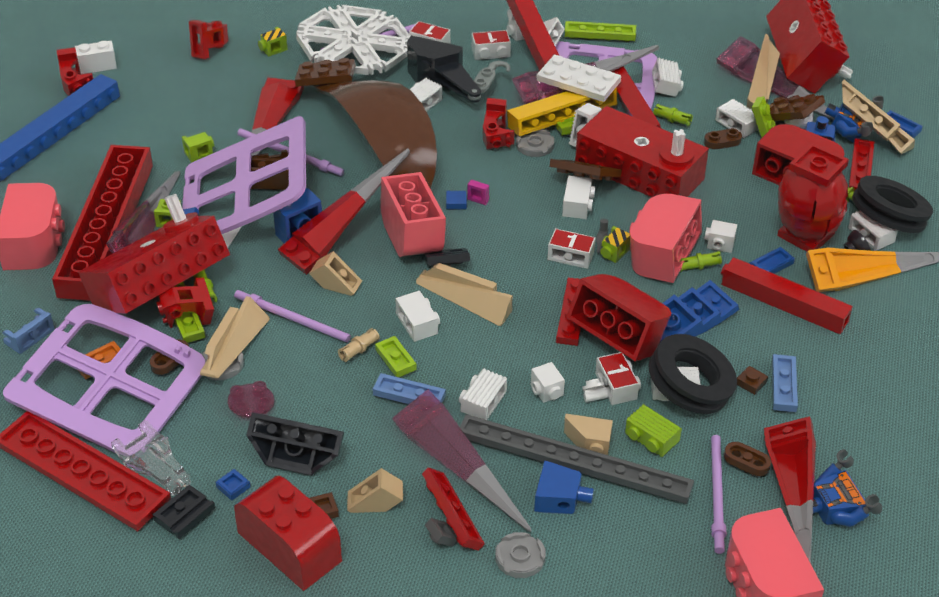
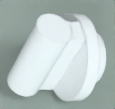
M599 378L586 381V386L582 387L585 402L608 398L605 382H600Z

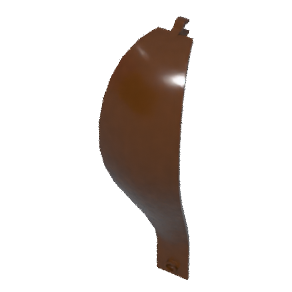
M377 80L313 85L317 91L332 97L344 108L375 152L382 166L409 148L410 154L389 176L421 172L431 189L436 172L437 159L435 134L423 104L410 89L399 83Z

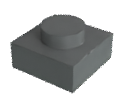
M430 518L425 524L430 532V538L436 544L453 547L457 542V536L447 522Z

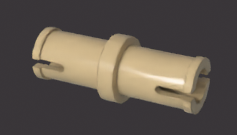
M370 328L361 336H355L349 344L338 350L340 359L347 362L356 354L365 352L368 346L380 339L379 333L375 329Z

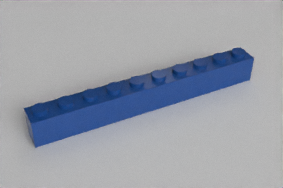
M102 74L98 75L1 142L0 182L119 98L118 82Z

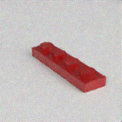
M855 138L849 188L854 187L856 190L862 177L871 176L875 141Z
M568 277L556 336V343L578 346L581 327L566 318L580 281L578 278Z
M428 467L422 473L427 482L426 486L435 496L437 506L444 512L447 524L453 528L457 535V542L464 548L479 551L485 543L443 472Z

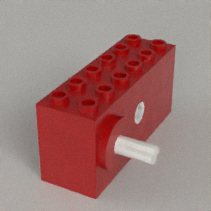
M780 0L768 13L766 18L775 45L780 53V59L787 79L815 94L827 80L833 78L836 74L845 79L852 77L853 70L843 65L850 57L847 51L848 47L843 41V35L839 31V25L835 21V15L832 13L828 0Z
M606 106L577 132L575 161L622 169L621 177H613L612 180L650 197L660 194H675L688 197L705 178L709 148L686 139V134L682 129L679 131L674 130L671 133Z
M177 194L167 196L165 202L173 218L158 230L78 272L92 304L115 313L126 314L169 290V288L176 286L229 256L230 253L215 217L198 216L196 212L184 214Z

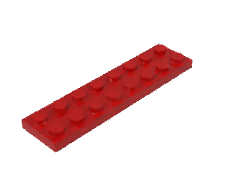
M28 411L0 433V448L136 531L141 529L157 510L171 500V494L167 490L49 421Z

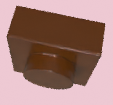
M748 366L737 377V385L754 395L768 381L767 375L751 366Z
M332 492L309 498L331 519L339 517Z

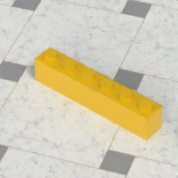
M617 87L604 102L566 91L507 110L508 128L514 130V133L518 136H522L556 125L557 122L562 123L565 119L574 117L575 110L587 103L602 109L606 106L617 105Z

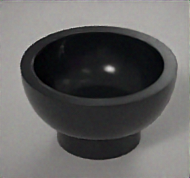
M853 230L848 235L847 242L843 244L844 249L871 251L867 240L858 230Z

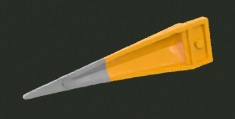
M821 248L806 252L817 292L839 291L939 263V252H891Z

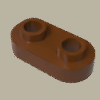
M735 128L711 131L705 135L704 145L709 149L735 147L741 144L742 133Z
M180 339L177 340L189 347L186 341ZM160 352L155 353L150 358L151 370L158 375L167 374L179 365L178 362Z
M731 442L725 447L724 459L730 465L755 476H764L769 472L771 459L767 454L741 442Z

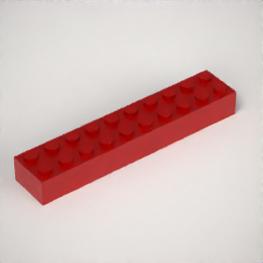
M110 145L52 278L57 298L91 301L78 272L120 250L153 167L150 147Z

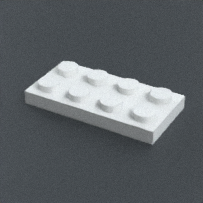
M553 55L537 73V81L604 102L621 82V75L562 56Z

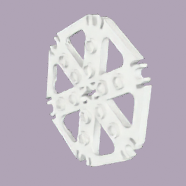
M337 5V9H332L328 6L327 10L325 7L299 23L296 40L311 62L318 63L323 60L338 61L352 52L361 64V66L355 67L354 73L374 75V70H378L379 73H382V70L386 72L407 57V41L410 35L397 17L394 18V15L387 17L386 11ZM350 16L369 19L357 26ZM324 20H328L335 28L316 25ZM386 29H392L399 37L381 35L380 33ZM308 43H327L329 45L320 51L314 52ZM375 50L396 53L397 55L385 62L380 59Z

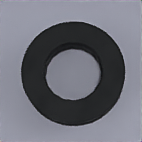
M862 177L858 183V188L852 195L853 203L866 216L886 227L902 232H922L927 225V220L933 214L931 204L923 196L899 182L884 177Z
M686 334L667 336L660 342L649 360V373L657 389L669 401L690 412L711 414L721 410L737 387L736 373L729 360L716 347L695 336ZM675 362H686L698 367L709 380L710 386L698 385L687 379L679 371Z

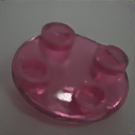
M256 381L253 384L241 386L235 385L230 388L228 406L232 412L239 416L251 418L252 412L264 415L274 405V395L266 388V383L263 381Z

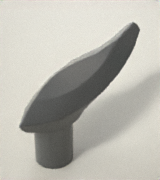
M607 219L600 220V228L596 236L598 254L603 248L601 246L603 239L609 236Z

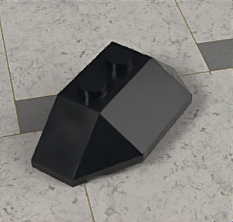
M252 412L246 436L266 466L312 476L339 456L344 432Z

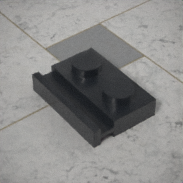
M466 248L442 250L440 252L425 253L424 260L430 266L438 263L461 264L465 261H470V252Z
M189 484L153 514V519L180 539L215 509V503L212 500L209 501L204 494Z

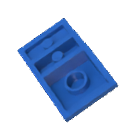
M711 280L697 290L693 287L680 297L674 294L663 302L670 309L671 316L661 341L667 336L674 334H686L696 337L739 310V306Z

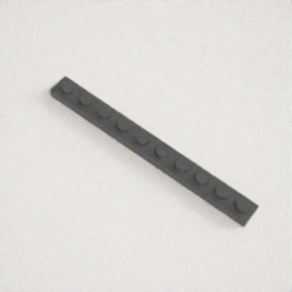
M467 414L458 429L459 438L541 462L549 461L579 471L582 474L684 504L688 503L694 485V480Z

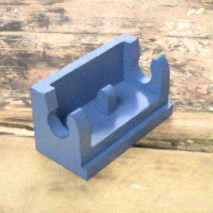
M36 308L34 312L38 315L34 317L33 321L22 326L16 333H12L9 330L3 331L2 333L7 336L3 339L4 344L19 354L26 351L55 330L49 312Z

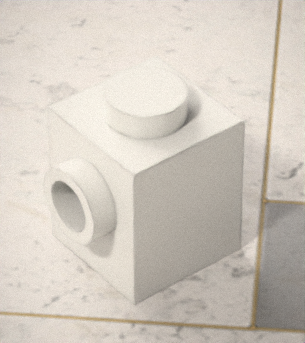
M712 220L711 228H706L704 238L708 240L707 249L732 253L737 224Z
M552 362L531 369L533 393L538 395L543 403L564 396L565 379Z

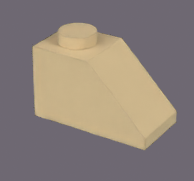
M334 251L319 259L309 273L324 289L350 296L355 294L362 282Z
M566 414L564 434L578 447L608 455L613 420Z
M379 469L348 491L347 511L350 513L388 511L403 501V481L384 469Z

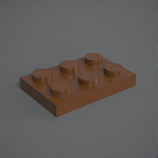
M355 59L323 60L318 63L304 62L299 65L295 77L296 87L350 82L356 67Z
M809 94L805 97H800L799 95L790 98H784V96L777 97L769 105L770 114L774 121L804 119L824 104L825 99L823 95L815 96V94Z
M550 159L549 167L557 168L556 172L573 173L576 176H588L591 179L612 180L613 177H621L622 169L573 160Z

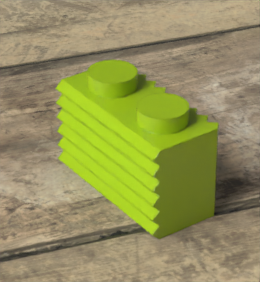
M642 404L636 412L627 418L625 433L632 440H637L642 445L644 444L650 452L663 457L680 441L682 428Z

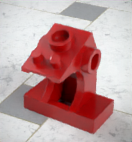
M199 20L189 21L192 57L207 59L209 58L210 48H222L228 42L227 24H222V21H212L211 23ZM198 34H200V43H198Z
M75 47L56 50L63 90L69 96L93 80V74H81Z
M487 98L486 114L483 123V142L486 149L514 145V130L506 129L507 100Z
M195 278L194 286L171 287L159 295L160 301L156 303L160 315L166 316L162 318L163 323H168L170 328L173 327L174 319L181 317L183 312H195L200 317L202 325L211 324L214 307L204 278Z

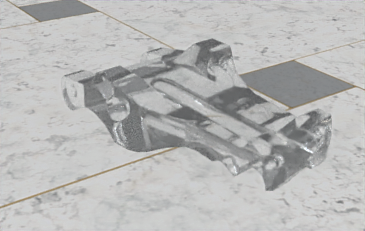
M144 420L138 424L143 434L125 446L118 438L111 442L113 450L124 466L138 474L154 478L166 487L171 496L178 494L182 488L187 487L191 483L190 473L187 474L183 466L173 457L168 437L157 432L148 421Z

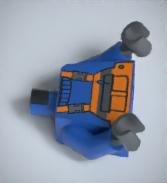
M883 96L873 97V103L882 109L884 103ZM829 103L824 112L834 118L831 125L835 126V131L853 143L855 138L860 139L861 135L866 137L873 131L872 122H862L846 109L843 103L840 108Z
M845 449L837 453L838 462L836 464L832 463L814 482L813 513L817 512L823 523L827 525L838 524L852 527L867 518L870 512L873 514L881 513L883 507L879 502L880 499L875 494L869 495L865 500L848 472L841 470L842 467L849 468L854 463L852 456L843 460L848 455Z

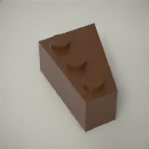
M281 150V154L271 156L268 153L252 155L251 172L286 158L289 152ZM289 169L253 184L250 189L286 190L289 186Z

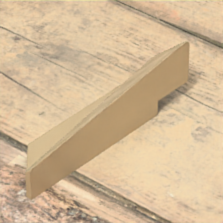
M765 34L747 99L749 110H752L751 107L757 97L765 96L766 102L768 103L780 53L769 40L768 34Z
M846 80L842 81L843 106L862 122H872L873 131L884 140H888L901 155L914 148L915 139L902 130L898 122Z
M438 263L428 271L423 270L416 280V284L498 326H502L512 312L513 295L497 292V283L453 267Z
M245 297L240 309L230 307L206 346L205 354L208 355V359L201 369L200 375L219 378L270 320L269 316L251 297Z

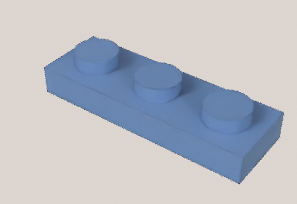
M773 354V410L797 411L796 356Z
M380 373L373 387V395L438 412L446 396V389Z

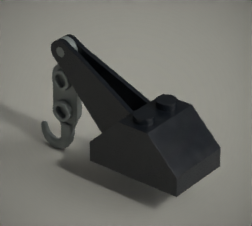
M413 35L407 41L408 73L415 82H420L425 78L430 79V81L441 85L442 88L446 87L473 103L479 102L481 100V93L489 89L495 79V69L497 67H505L507 72L511 69L510 65L504 61H494L488 67L483 68L473 81L463 67V47Z

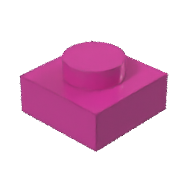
M470 180L467 187V200L486 205L489 201V185Z

